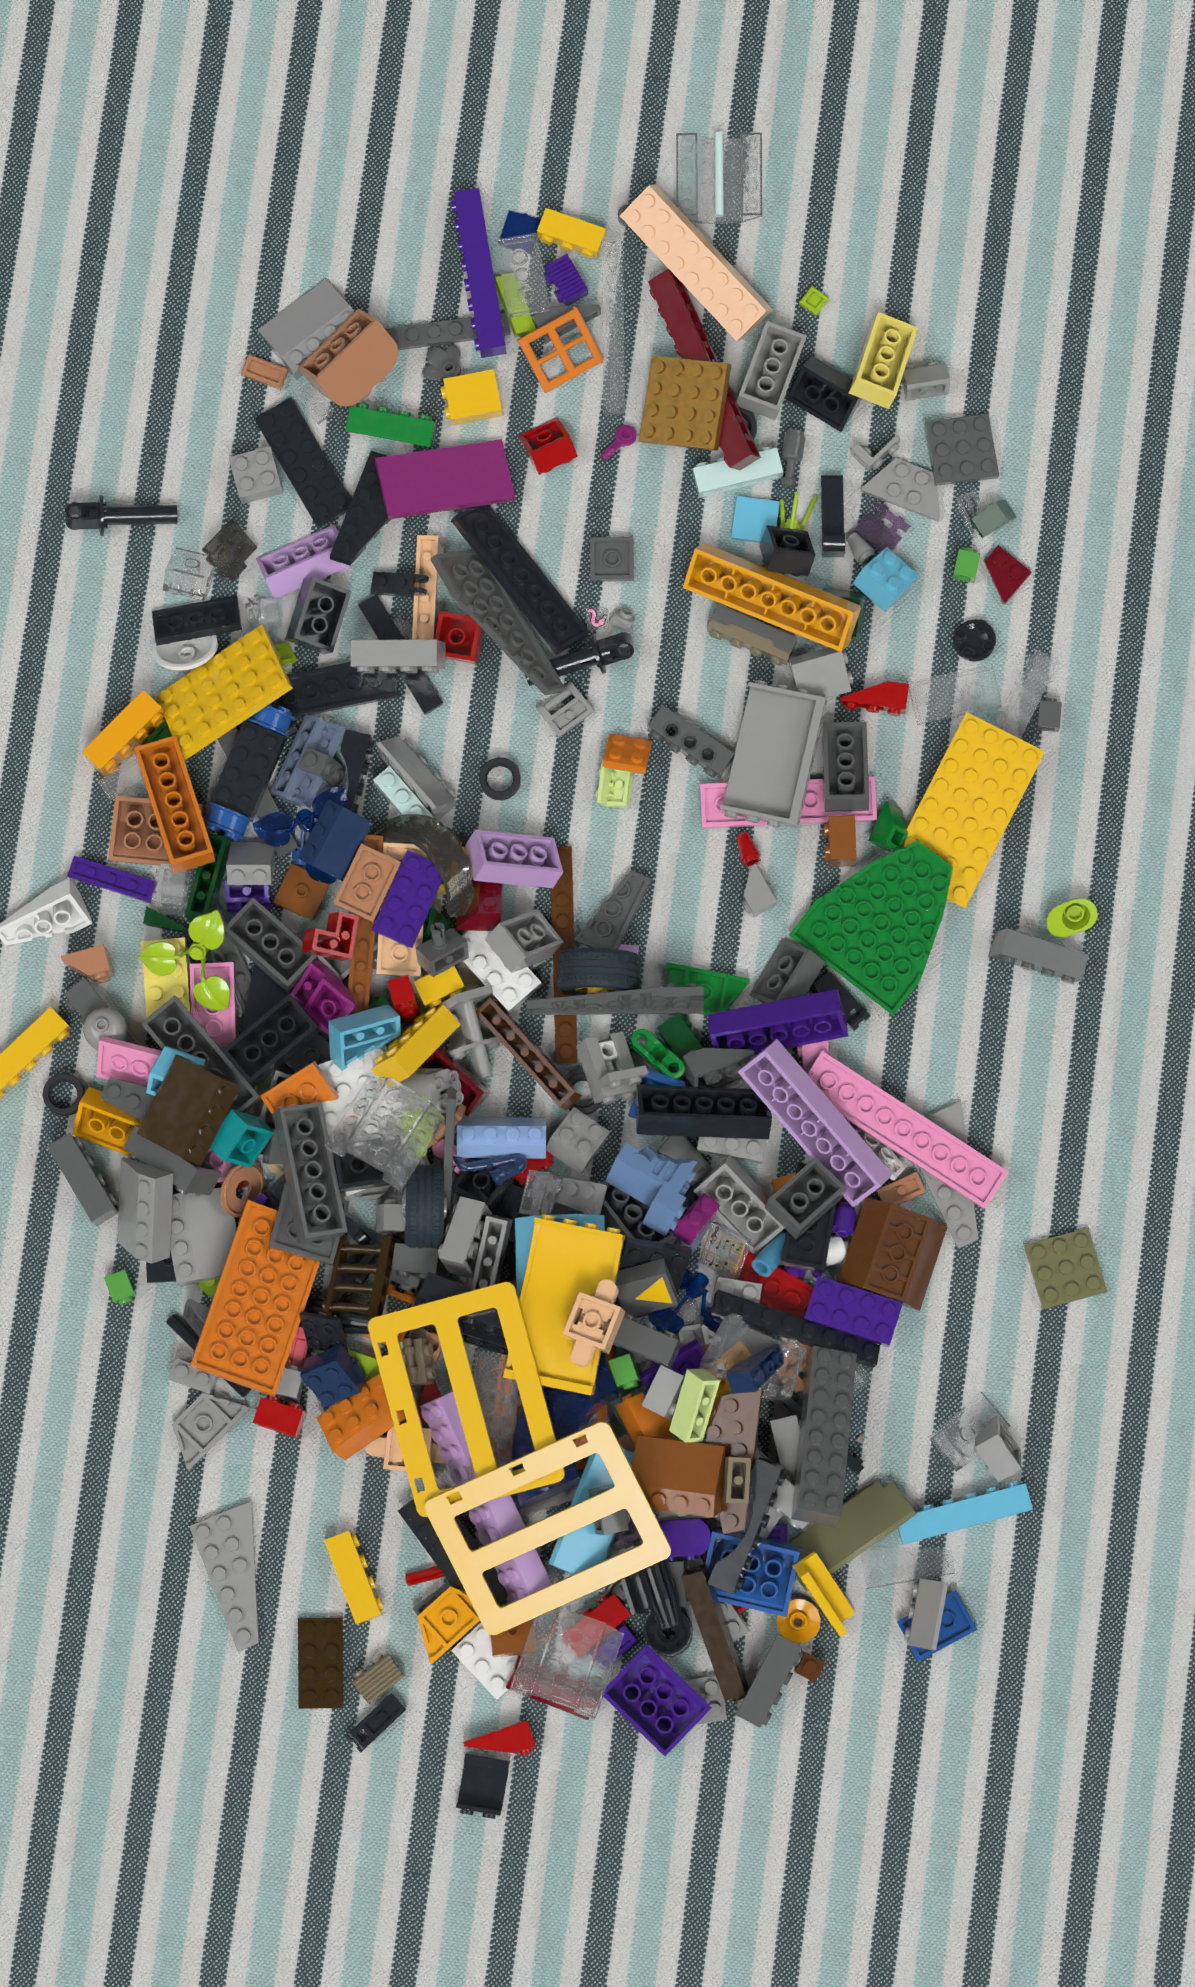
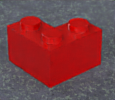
M340 911L329 913L326 931L316 928L305 930L302 952L340 961L352 959L359 916Z

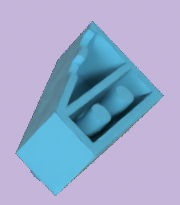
M387 1004L328 1021L330 1059L343 1071L348 1068L347 1064L355 1059L361 1060L365 1057V1053L373 1048L379 1049L401 1035L400 1015Z

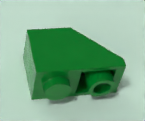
M885 801L868 841L883 850L894 852L902 849L908 831L902 810Z

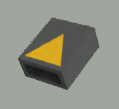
M664 1258L618 1271L616 1285L619 1288L617 1304L626 1314L636 1317L678 1305L677 1290Z

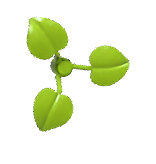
M218 910L200 915L191 921L188 931L193 943L190 948H186L182 953L175 955V946L165 941L152 943L142 950L139 955L140 960L152 973L159 976H167L173 973L177 967L175 959H180L186 954H189L195 960H201L202 982L197 983L193 988L196 1000L202 1006L211 1010L220 1011L226 1010L229 1007L230 987L226 980L216 975L205 979V955L209 949L214 950L222 944L225 935L224 923Z

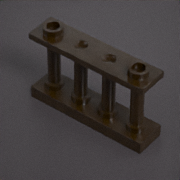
M345 1234L340 1237L327 1299L323 1300L322 1305L323 1313L326 1316L334 1317L335 1311L366 1313L370 1320L383 1315L395 1248L392 1236L383 1235L382 1244L378 1246L349 1244ZM347 1253L377 1254L379 1257L378 1263L374 1265L346 1263ZM343 1272L374 1274L375 1276L374 1282H371V1284L341 1283ZM339 1292L370 1293L371 1295L370 1302L366 1304L337 1301Z

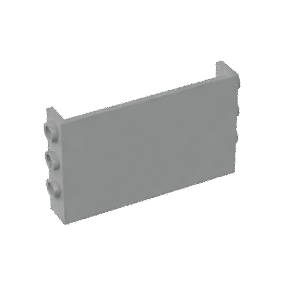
M755 680V683L749 682L748 684L750 690L724 803L720 805V810L725 813L724 816L737 819V816L746 817V821L758 823L761 820L766 821L767 825L779 828L780 825L799 828L827 699L826 697L811 695L810 691L805 689H798L796 692L789 690V687L777 684L776 687L767 686L768 683L765 681Z

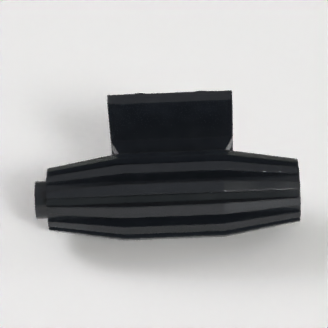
M308 1298L304 1312L301 1311L299 1314L308 1348L325 1351L342 1344L349 1353L345 1334H370L368 1330L370 1318L366 1313L335 1311L334 1317H329L322 1310L323 1300L326 1298Z
M641 1536L636 1538L637 1542L634 1543V1547L643 1543ZM666 1559L618 1580L621 1590H624L626 1596L625 1606L628 1612H631V1615L648 1613L647 1608L649 1607L661 1631L682 1624L679 1596Z

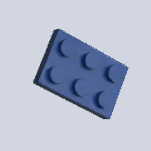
M956 1590L946 1595L936 1650L932 1651L910 1646L918 1662L978 1630ZM908 1616L897 1621L903 1635H905L906 1627L911 1626L912 1618H908Z

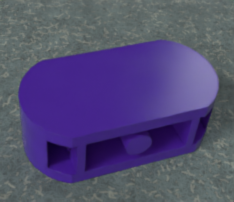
M704 1519L658 1521L671 1546V1553L666 1559L667 1562L676 1561V1557L684 1556L685 1560H696L698 1555L708 1551L712 1528Z

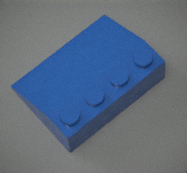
M714 1528L706 1559V1566L710 1577L715 1564L733 1552L741 1543L746 1533L737 1531L723 1534L722 1528ZM762 1537L759 1547L757 1549L754 1548L751 1557H754L753 1563L749 1570H745L743 1578H746L742 1590L730 1594L714 1587L718 1601L787 1617L797 1576L793 1565L800 1561L803 1547Z

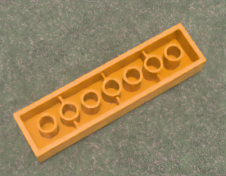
M704 542L694 550L683 585L684 589L840 652L849 646L862 607L781 573L767 571L766 567Z

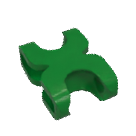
M638 1029L633 1032L631 1047L636 1054L650 1064L658 1073L664 1074L670 1079H678L680 1081L683 1079L684 1063L673 1052L665 1048L647 1030ZM644 1039L647 1041V1044L641 1046L637 1041ZM675 1066L679 1071L671 1073L668 1069Z

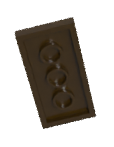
M298 1618V1709L344 1708L343 1618Z

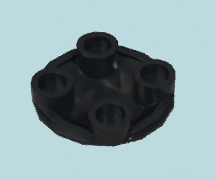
M968 620L954 631V649L964 660L972 662L982 661L989 657L995 649V632L985 620Z

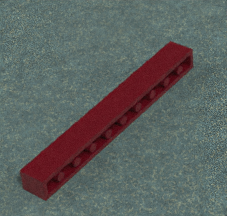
M670 269L665 270L648 281L651 288L650 294L657 301L659 306L658 312L667 324L666 330L675 342L674 348L681 358L718 362L684 284ZM728 385L719 447L723 450L725 455L724 461L727 466L736 470H742L761 457Z

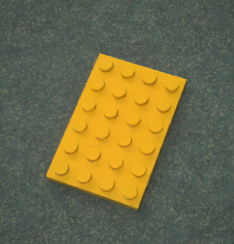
M261 624L212 657L208 662L156 695V698L164 710L163 715L172 736L176 735L183 758L186 760L293 689L266 628Z

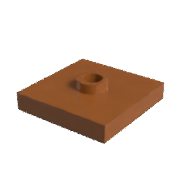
M291 864L273 904L314 921L331 881Z
M535 1619L528 1620L497 1635H491L493 1658L538 1653Z

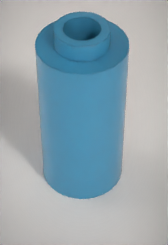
M778 1233L753 1260L752 1266L759 1275L763 1277L770 1276L780 1264L785 1233Z

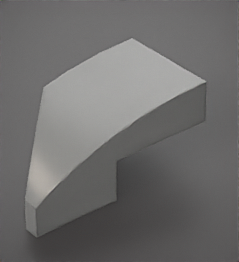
M694 1324L675 1329L677 1337H679L678 1340L682 1344L681 1348L694 1339H697L701 1346L723 1341V1337L715 1334L705 1325Z

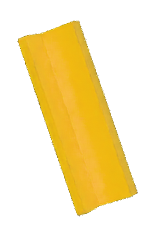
M814 1551L793 1565V1568L831 1626L842 1637L847 1633L842 1622L851 1617L855 1611Z

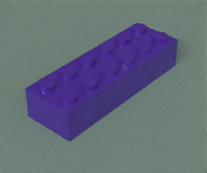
M838 989L708 1014L712 1043L714 1048L746 1049L753 1050L755 1054H758L776 1039L786 1049L849 1036L846 1013Z

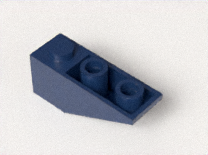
M775 1343L736 1363L726 1373L732 1394L756 1392L784 1364V1356L780 1350L779 1343Z

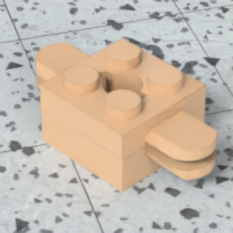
M601 1280L593 1297L579 1292L564 1329L563 1335L575 1341L570 1353V1359L579 1367L589 1366L596 1349L609 1354L624 1317L625 1311L621 1307L614 1305L619 1288L611 1280Z
M395 1427L388 1430L387 1436H380L365 1446V1450L370 1456L384 1458V1470L406 1472ZM423 1428L432 1464L446 1465L441 1458L438 1444L433 1442L431 1430Z

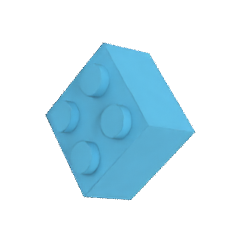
M886 547L862 568L853 584L886 612L910 590L919 575Z

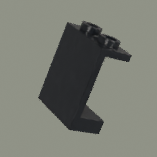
M465 1754L458 1802L456 1803V1808L460 1809V1813L473 1815L474 1811L482 1812V1817L496 1819V1815H501L510 1761Z

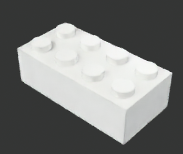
M467 931L461 937L467 941L469 958L462 961V963L483 986L491 985L493 990L491 995L511 1014L542 987L541 981L528 967L511 973L504 966L501 959L492 951L490 945L485 940L492 931Z

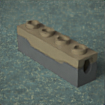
M717 604L707 626V632H710L709 635L718 640L726 639L730 641V645L739 649L742 647L747 648L751 654L757 657L762 655L768 657L771 663L778 666L782 664L787 666L788 659L793 653L798 638L721 604Z

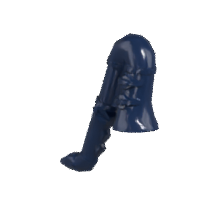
M510 1154L504 1157L465 1163L457 1156H453L456 1166L461 1171L476 1172L477 1170H490V1175L498 1187H501L502 1183L507 1179L521 1174L528 1165L526 1157L521 1154Z

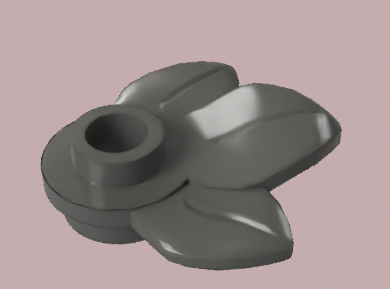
M450 345L446 351L437 347L429 349L427 358L430 365L422 371V374L433 381L460 376V351L454 345Z

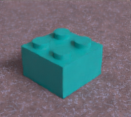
M231 1109L210 1148L223 1161L251 1168L274 1134V1131L260 1117Z

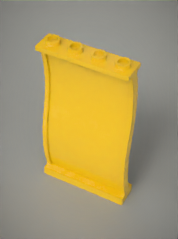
M541 1214V1218H534L532 1242L519 1298L541 1385L594 1395L601 1351L596 1349L589 1366L579 1367L570 1359V1353L575 1341L566 1338L563 1332L579 1292L593 1297L601 1280H611L616 1284L625 1235L620 1234V1229L607 1227V1231L598 1230L599 1225L585 1223V1227L577 1226V1221L563 1218V1223L554 1221V1216ZM508 1352L503 1378L516 1380Z

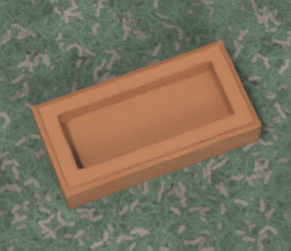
M249 354L241 371V376L281 391L289 369Z

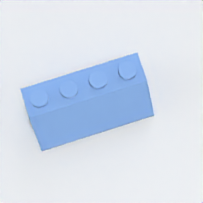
M463 1117L457 1124V1157L499 1158L510 1154H521L526 1158L546 1159V1118Z

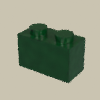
M678 1013L658 1026L657 1032L670 1051L683 1062L684 1055L691 1050L702 1049V1046L705 1044L698 1034L694 1035L689 1028L692 1025L687 1017H681Z

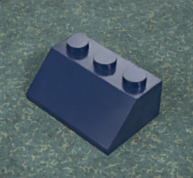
M327 800L297 858L343 881L373 823Z

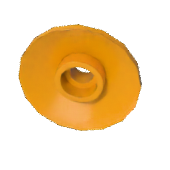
M803 1599L791 1600L787 1617L777 1615L776 1620L779 1633L784 1638L798 1644L813 1639L817 1635L821 1623L816 1607ZM794 1619H800L802 1622L801 1626H795Z

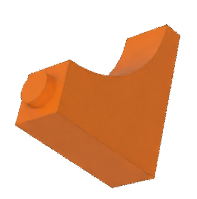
M643 1392L636 1396L630 1393L621 1398L622 1403L615 1408L635 1445L638 1435L672 1438L674 1434L669 1429L673 1418L668 1419L641 1406L645 1399Z

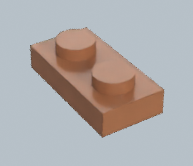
M917 1172L877 1190L881 1201L896 1206L926 1193Z

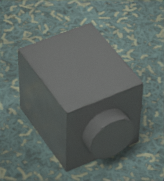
M1044 698V701L1040 700L1036 730L1059 731L1062 702H1057L1055 698Z

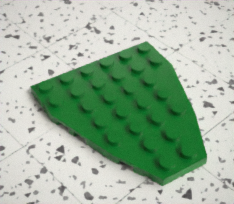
M917 840L872 862L851 876V878L818 898L789 936L815 953L829 967L894 1016L921 981L944 916L953 867Z

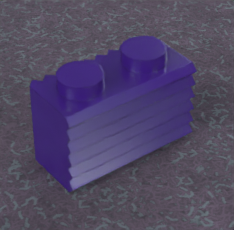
M568 254L544 266L545 273L543 276L548 285L553 284L555 287L554 295L559 303L563 302L565 306H569L588 295V288Z

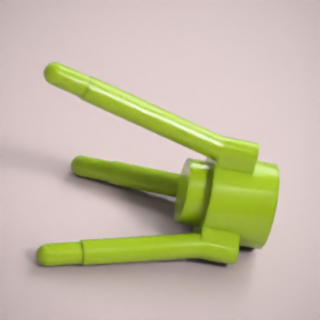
M795 492L791 518L787 519L786 523L784 500L780 499V527L804 531L818 496L816 494L813 496L800 525V521L795 520L799 492Z

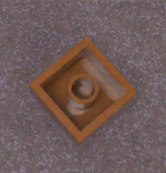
M855 815L829 816L828 822L824 823L823 827L824 840H828V844H825L824 861H829V867H854L857 860Z

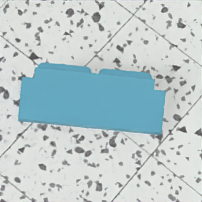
M622 1448L630 1466H632L631 1462L634 1453ZM594 1453L589 1456L571 1506L588 1499L589 1489L614 1484L600 1454ZM594 1522L561 1536L556 1542L548 1564L570 1575H574L607 1559L616 1533L609 1535L595 1534Z

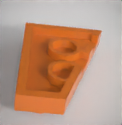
M315 1061L260 1095L272 1114L282 1107L333 1101L339 1098Z

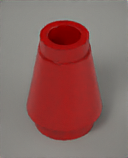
M749 833L739 834L736 839L740 861L746 867L759 863L761 861V853L749 836Z

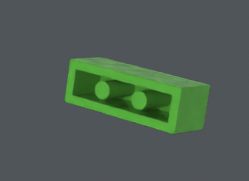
M629 1353L608 1361L617 1387L629 1391L641 1387L640 1383L643 1380L639 1374L642 1370L636 1355Z

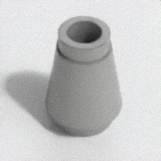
M853 533L847 538L846 541L857 563H861L864 566L876 557L875 549L857 533Z

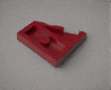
M999 545L984 561L1004 605L1032 574L1029 569Z

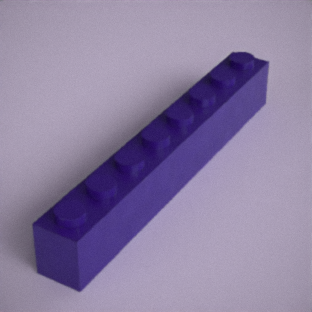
M479 188L454 192L455 200H451L453 213L457 212L458 219L454 220L456 233L460 232L461 239H457L459 252H464L465 259L460 260L462 272L467 271L468 278L464 279L466 292L470 291L471 298H468L467 302L469 312H474V318L470 319L472 331H477L478 338H474L475 350L480 351L481 358L507 354L480 190Z

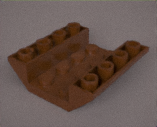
M865 1198L837 1282L871 1291L902 1302L903 1306L920 1311L948 1227L932 1218L894 1204Z

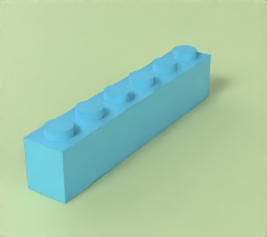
M1020 1481L1008 1483L1007 1488L999 1490L998 1486L985 1490L986 1494L977 1496L976 1492L964 1495V1500L958 1502L955 1501V1498L942 1501L943 1506L934 1508L933 1504L920 1507L921 1512H917L915 1516L898 1527L902 1545L1031 1511L1033 1507L1026 1483L1020 1484Z

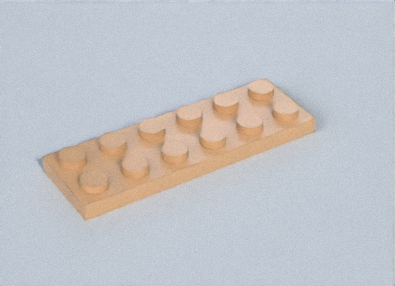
M383 842V854L401 863L407 850L427 858V845ZM423 926L412 949L378 934L376 975L421 976V966L418 964L416 947L422 944Z

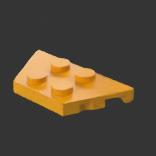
M450 1586L417 1616L429 1662L433 1664L480 1621L465 1591Z

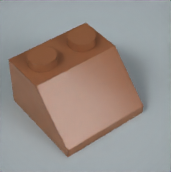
M103 944L61 956L62 961L68 968L93 982L98 981V984L109 982L111 980L110 977L115 976L109 951Z

